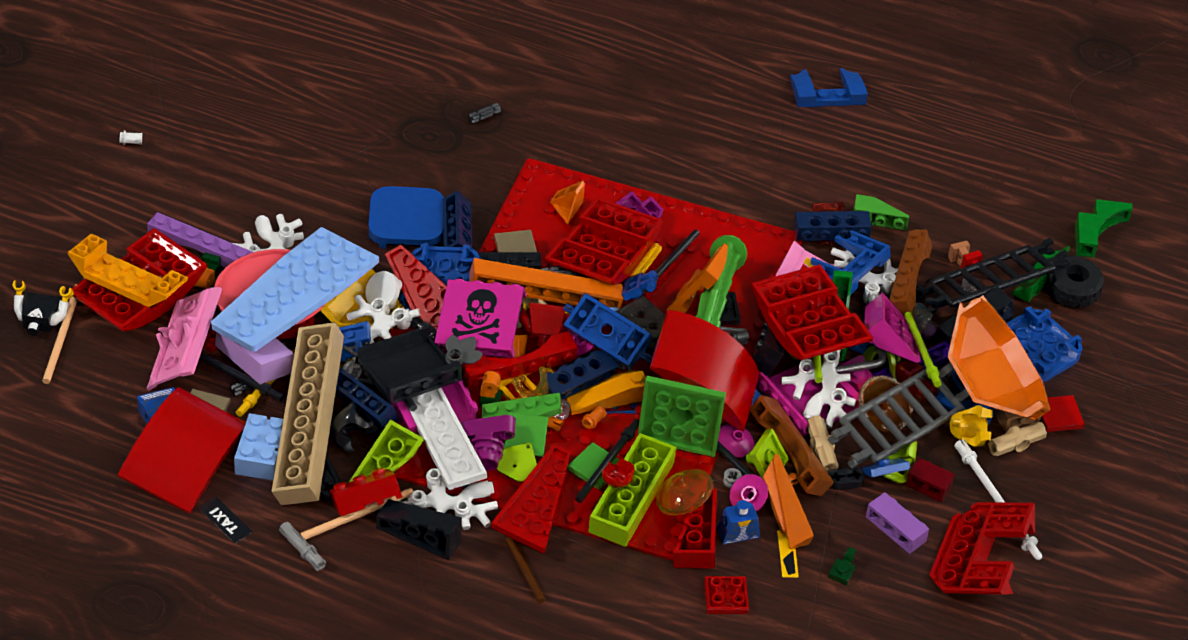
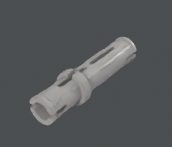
M285 522L280 526L279 532L299 551L303 560H307L316 571L325 567L326 561L317 553L316 548L310 545L289 522Z

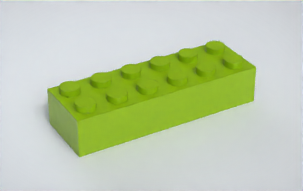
M639 433L624 460L631 462L635 467L632 482L623 488H614L608 485L590 516L588 532L626 547L675 462L676 447Z

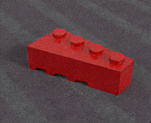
M696 488L689 507L688 516L684 521V527L679 534L678 543L673 551L674 568L715 569L717 489Z

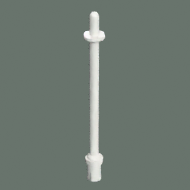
M964 439L957 441L954 447L961 455L963 463L972 467L995 502H1005L976 461V452L970 449ZM1026 534L1025 538H1021L1023 541L1021 544L1022 550H1029L1036 560H1040L1042 554L1036 547L1038 539L1034 536L1029 537Z

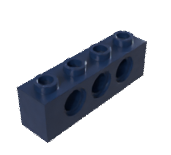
M456 191L443 198L444 247H463V244H466L472 248L471 203L459 191Z
M868 211L795 212L793 224L796 241L835 240V237L838 235L848 239L851 237V230L870 237L872 228Z
M595 350L585 358L580 357L568 366L563 365L553 373L548 372L541 377L538 389L543 395L560 393L562 401L614 375L619 366L612 356L602 350Z
M339 369L336 396L347 404L354 402L361 415L372 421L381 430H384L390 420L396 423L400 420L392 405L344 369Z

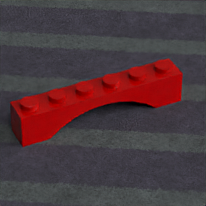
M569 331L551 335L540 348L520 357L492 358L482 355L481 359L473 364L463 363L462 378L467 388L471 389L481 387L484 373L487 371L497 372L501 377L500 381L527 373H534L538 370L572 362L577 358L578 346Z

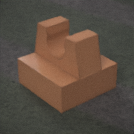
M968 241L950 245L948 254L950 262L956 261L961 266L963 255L969 253L970 244Z

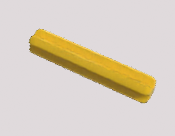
M658 243L652 245L629 278L646 272L662 250Z

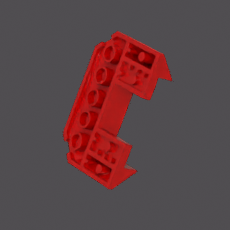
M976 502L964 514L961 515L959 512L952 516L929 574L930 578L943 593L1013 594L1009 584L1014 570L1013 562L987 561L996 537L1025 538L1026 534L1035 535V504Z

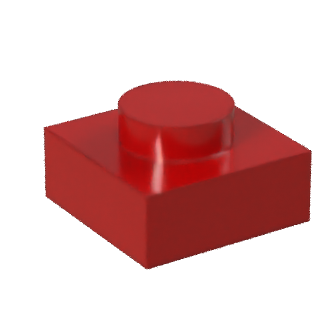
M977 250L963 255L960 268L981 262L983 254Z

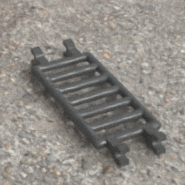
M950 362L939 370V378L942 385L938 387L955 407L948 412L921 381L928 376L926 369L841 417L840 423L843 427L833 430L831 432L832 436L828 437L827 440L831 445H834L845 436L851 435L862 448V451L851 456L852 460L847 463L852 469L868 458L874 463H878V460L889 457L951 420L955 413L964 411L965 407L962 403L970 400L971 397L966 389L954 395L942 381L952 376V371L955 370ZM915 385L941 416L933 420L907 388ZM901 393L927 425L919 428L893 396ZM886 401L913 433L905 437L879 407V404ZM872 409L896 437L898 442L891 446L864 413ZM858 418L884 450L876 454L852 426L850 421Z

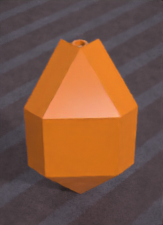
M983 295L971 300L968 306L960 302L948 359L973 402L1033 421L1050 411L1042 378L1016 334Z

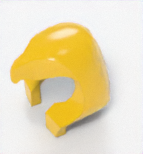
M978 405L955 413L949 423L951 434L959 440L964 439L972 447L984 446L987 440L991 441V432H988L987 418L993 417L992 410Z

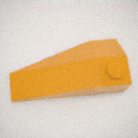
M641 370L616 373L567 397L566 402L572 415L594 411L597 406L606 409L642 402L646 377Z

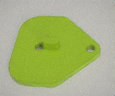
M524 443L505 448L502 459L499 461L496 469L517 482H524L537 465L532 444Z

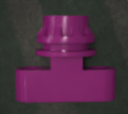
M501 415L461 422L485 470H495L503 456L504 443L502 441L515 437L516 418L511 415Z

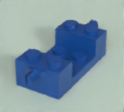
M586 293L575 308L568 303L566 307L564 306L563 310L570 314L564 323L566 331H569L583 341L585 339L612 356L615 362L629 371L632 370L640 359L651 365L653 357L646 353V348L652 340L649 332ZM606 325L612 327V332L608 335L602 333V328Z

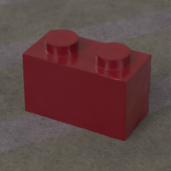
M918 458L908 474L906 486L942 503L952 488L955 474L929 461Z

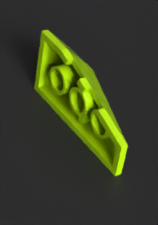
M390 420L349 482L359 475L368 476L372 474L373 470L381 467L394 473L414 456L424 438Z

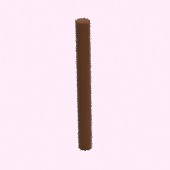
M507 537L505 542L538 603L544 602L545 597L514 539Z

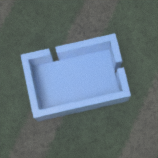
M249 413L234 457L236 475L266 480L274 479L283 419L271 417L268 420L267 416Z

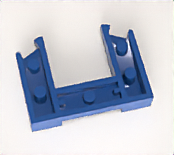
M844 68L839 70L844 89L814 90L806 69L801 70L799 74L790 75L797 107L866 105L868 93L859 73L846 71Z
M852 230L850 231L851 237L848 239H844L840 235L835 237L836 243L856 255L845 268L840 269L816 258H811V265H821L831 280L834 270L853 272L850 295L858 288V281L873 267H881L891 258L890 245Z

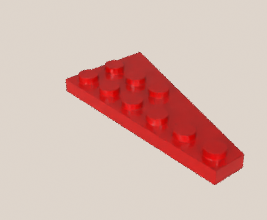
M399 245L387 252L385 256L394 275L402 282L401 289L411 310L419 309L420 316L418 317L437 331L447 286L407 249Z
M553 443L492 521L491 528L545 554L571 451Z

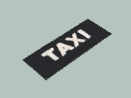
M216 496L198 507L234 543L253 532Z

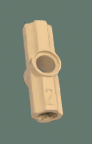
M820 415L813 416L807 420V428L811 437L810 448L816 454L827 473H829L831 470L838 469L839 466L834 453L835 444L831 445L827 440L832 435L828 434L824 418H821Z
M1035 422L1022 428L1013 426L1004 435L991 439V441L989 440L988 446L993 456H1000L1012 450L1021 452L1030 443L1046 438L1047 432L1042 422Z

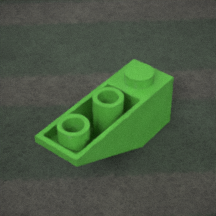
M856 194L853 211H868L871 225L907 230L909 215L875 197Z

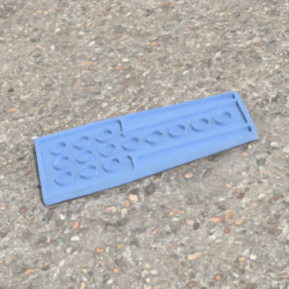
M321 227L284 255L211 321L212 329L246 349L255 352L342 293L379 263V256Z

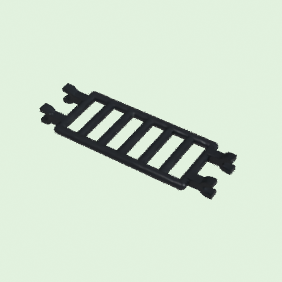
M1051 238L1044 240L1042 244L1034 247L1026 245L929 279L925 285H916V292H918L916 294V302L922 300L925 295L935 293L938 298H925V302L928 305L932 304L931 307L926 308V312L931 315L938 308L947 305L955 307L960 302L966 303L982 295L984 296L997 286L1003 290L1054 272L1058 266H1070L1066 259L1063 260L1069 256V253L1066 250H1062L1055 257L1049 259L1042 256L1045 253L1047 255L1055 254L1054 249L1048 248L1054 244ZM1028 253L1044 267L1036 270L1021 258L1020 255ZM1012 259L1028 273L1019 276L1003 261ZM995 264L1011 279L1003 282L987 267ZM979 270L995 285L985 287L970 273ZM962 276L978 291L967 292L954 278ZM946 282L961 297L952 299L937 284Z

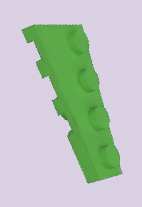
M560 393L482 404V418L508 415L509 412L551 417L562 413Z

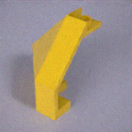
M370 269L342 293L327 302L320 311L332 323L335 322L338 327L365 321L371 327L374 323L373 317L363 316L348 321L346 313L359 309V305L354 300L357 295H361L365 302L368 303L365 296L366 285L376 272ZM398 299L396 300L395 307L390 309L389 315H392V312L397 308L405 309Z

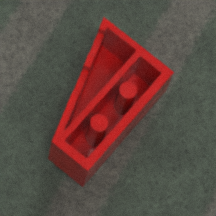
M383 467L373 470L372 474L368 476H356L349 483H337L333 486V489L329 490L335 510L340 516L366 509V506L376 502L378 505L383 504L384 499L396 496V499L403 498L395 474Z

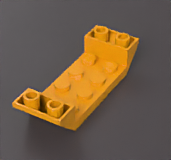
M93 234L87 236L68 252L69 257L84 278L147 307L167 299L188 281V277L173 270L161 278L107 253V240Z

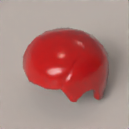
M620 459L614 465L609 462L602 470V478L611 487L623 488L632 482L635 467L631 462Z

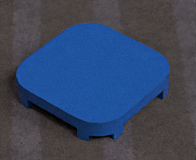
M388 186L377 189L372 193L370 199L369 240H373L379 244V248L386 249L387 244L420 245L428 243L429 246H434L439 242L442 243L444 196L437 190L430 188Z
M424 243L420 244L421 247L411 253L446 286L448 279L470 281L469 272L473 259H481L477 251L466 244H463V247H436ZM404 293L400 294L401 304L405 309L411 311Z
M1030 306L1024 309L1023 314L1006 324L1016 334L1043 382L1079 361L1083 349L1082 339L1079 335L1073 337L1050 317L1051 311L1045 308L1042 311L1032 309Z

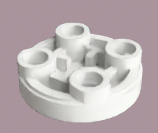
M377 272L369 279L366 285L365 296L367 302L371 304L374 299L383 298L390 309L394 308L402 287L401 280L390 272Z

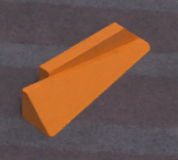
M775 454L762 479L768 486V498L781 534H787L790 549L809 545L814 537L813 531L779 454Z

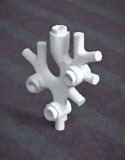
M278 214L276 219L280 230L279 232H273L269 219L261 215L256 218L255 226L259 236L271 244L270 247L260 249L257 245L253 244L249 232L243 234L245 243L233 244L252 252L289 248L293 246L294 241L304 239L303 232L294 233V229L301 226L302 221L297 219L286 223L283 214Z
M833 248L831 251V255L844 260L834 261V266L838 268H845L855 258L854 254L847 249L842 251ZM891 259L884 263L883 273L874 274L869 271L858 281L865 286L862 297L865 304H869L879 295L880 289L885 295L892 292L898 268L891 266Z
M357 295L354 298L359 305V309L346 313L348 321L363 316L373 317L374 323L370 327L371 342L364 343V346L374 343L373 340L376 337H382L384 340L391 338L390 328L396 325L399 329L405 330L410 327L412 318L420 316L419 309L409 311V309L405 310L403 308H397L392 312V315H389L390 308L383 298H376L371 304H368L361 295ZM354 345V346H350V347H348V348H350V349L353 350V349H355V345ZM356 357L349 358L348 361L355 362Z
M841 350L824 354L823 364L821 365L823 389L811 397L803 413L807 421L813 416L820 415L822 406L829 404L830 410L825 422L826 428L829 429L832 428L835 418H841L846 415L842 407L845 404L854 407L856 399L846 396V392L843 389L836 388L839 382L850 381V373L838 374L835 370L839 363ZM810 359L802 360L799 364V373L797 375L782 377V385L794 384L796 386L793 394V399L800 400L805 384L809 380L815 379L813 361Z
M435 468L429 470L426 474L427 486L431 492L426 495L423 491L416 490L407 498V501H402L403 503L422 508L433 507L436 511L442 513L450 509L455 510V516L462 517L463 530L471 528L469 519L472 516L477 517L485 528L489 527L492 522L485 513L498 509L497 501L479 505L471 503L473 499L489 497L494 493L492 481L488 482L486 480L467 486L459 495L449 496L446 493V484L439 470Z

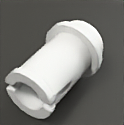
M120 132V143H123V145L125 143L142 144V133Z

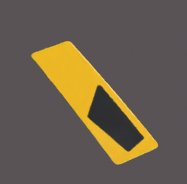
M778 530L782 577L798 578L796 548L790 549L787 534H781L780 530Z

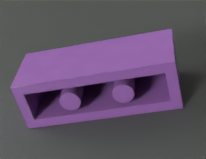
M884 492L868 504L866 518L909 554L927 541L929 528L887 493Z

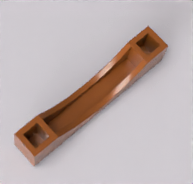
M927 229L909 231L889 300L903 316L906 312H911L913 316L916 308V284L919 268L923 260L930 257L932 243Z
M760 395L751 406V413L765 429L774 430L781 445L792 459L797 472V480L805 492L823 496L834 481L777 399Z

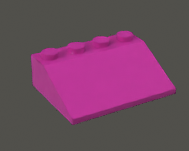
M881 293L865 306V327L873 336V340L869 341V343H874L878 348L913 362H920V352L905 317Z

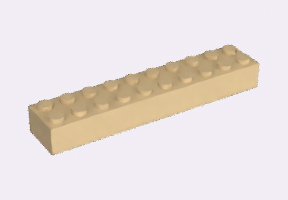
M335 322L299 327L271 491L280 505L319 501L344 335Z

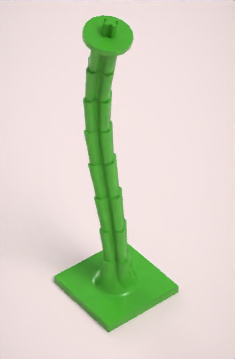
M733 235L718 237L710 248V258H712L716 250L725 243L728 245L727 259L719 279L708 290L704 288L700 296L696 316L718 328L721 325L720 318L727 302L726 296L732 284V277L735 271L744 265L747 258V248L744 242ZM646 376L638 435L639 433L673 445L679 450L715 457L726 392Z

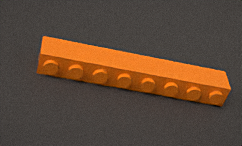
M477 258L473 259L469 272L470 282L479 280L490 284L493 282H499L503 285L518 284L524 287L528 298L563 304L568 303L569 305L577 306L586 293L607 307H617L618 310H620L624 300L622 284L612 285L591 278Z

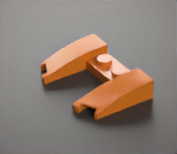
M724 243L722 247H719L702 271L697 269L691 279L683 285L667 308V311L674 310L685 313L691 306L697 291L700 292L703 288L708 290L719 279L726 263L728 245Z

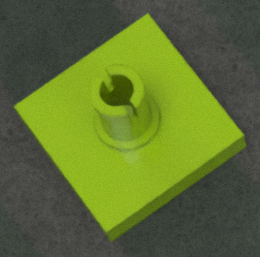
M766 429L753 450L746 455L747 463L755 465L761 478L764 476L775 454H779L784 466L789 458L773 429Z

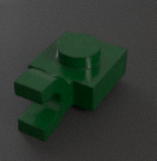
M848 547L844 559H836L828 574L829 579L846 586L848 585L856 566L852 565L855 560L856 549Z

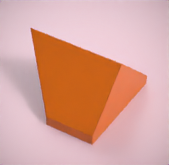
M584 181L558 190L550 201L567 224L570 223L584 201Z

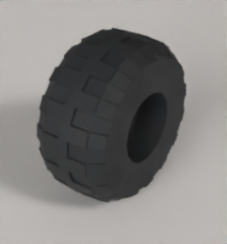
M1065 257L1063 260L1066 259L1070 266H1058L1054 272L1048 274L1046 280L1047 291L1055 301L1068 308L1081 309L1092 305L1099 299L1103 289L1104 276L1095 263L1084 257Z

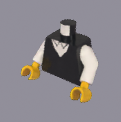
M16 280L13 282V288L16 291V295H14V311L29 335L37 336L39 331L49 332L54 325H57L66 317L69 306L68 299L74 295L71 288H69L67 294H64L66 290L64 286L60 288L59 292L63 296L62 299L57 296L27 292L22 295L26 288L23 280L22 287L16 288Z

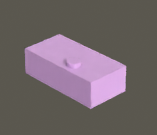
M216 332L215 346L259 384L291 374L294 353L278 339L275 338L259 350L252 352Z

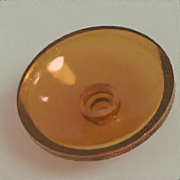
M883 375L868 379L859 390V407L900 384V382ZM901 393L893 396L911 418L913 407ZM886 401L879 404V407L898 429L906 425ZM872 409L864 413L877 429L890 432Z
M687 469L669 477L660 486L656 494V505L662 513L667 515H681L693 511L701 506L711 495L714 487L713 480L703 470Z

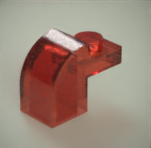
M908 359L896 364L895 378L897 385L921 372L923 366ZM922 379L923 384L935 395L936 388ZM915 385L907 388L918 401L923 402L926 400Z

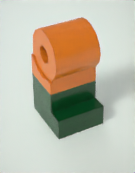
M205 252L202 256V261L207 264V268L194 286L209 289L221 271V257Z
M487 371L484 373L480 392L481 407L482 404L501 402L503 391L498 390L501 377L497 372Z

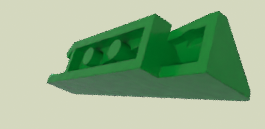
M1067 246L1062 250H1066L1067 252H1069L1070 246ZM1062 250L1055 251V254L1052 255L1045 253L1043 256L1049 259L1055 257ZM1037 262L1033 268L1038 270L1044 266ZM1048 274L1021 283L1012 292V295L1029 302L1045 286Z

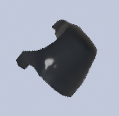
M354 402L349 403L334 415L330 425V434L335 443L347 453L355 451L352 448L353 439L347 437L349 432L362 430L367 434H373L379 431L377 425L375 426L372 421L366 422Z

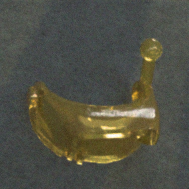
M543 366L539 367L540 382L534 391L527 390L520 383L525 382V376L513 378L514 387L522 398L548 394L549 387L546 368Z

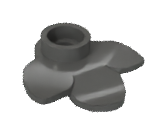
M452 335L446 341L447 353L445 358L448 364L459 361L461 365L463 363L473 364L479 361L483 355L482 352L475 350V337L459 341L456 336Z

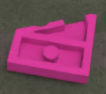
M859 355L839 366L866 361L862 355ZM869 369L849 372L850 381L848 382L854 389L859 391L873 384V376Z

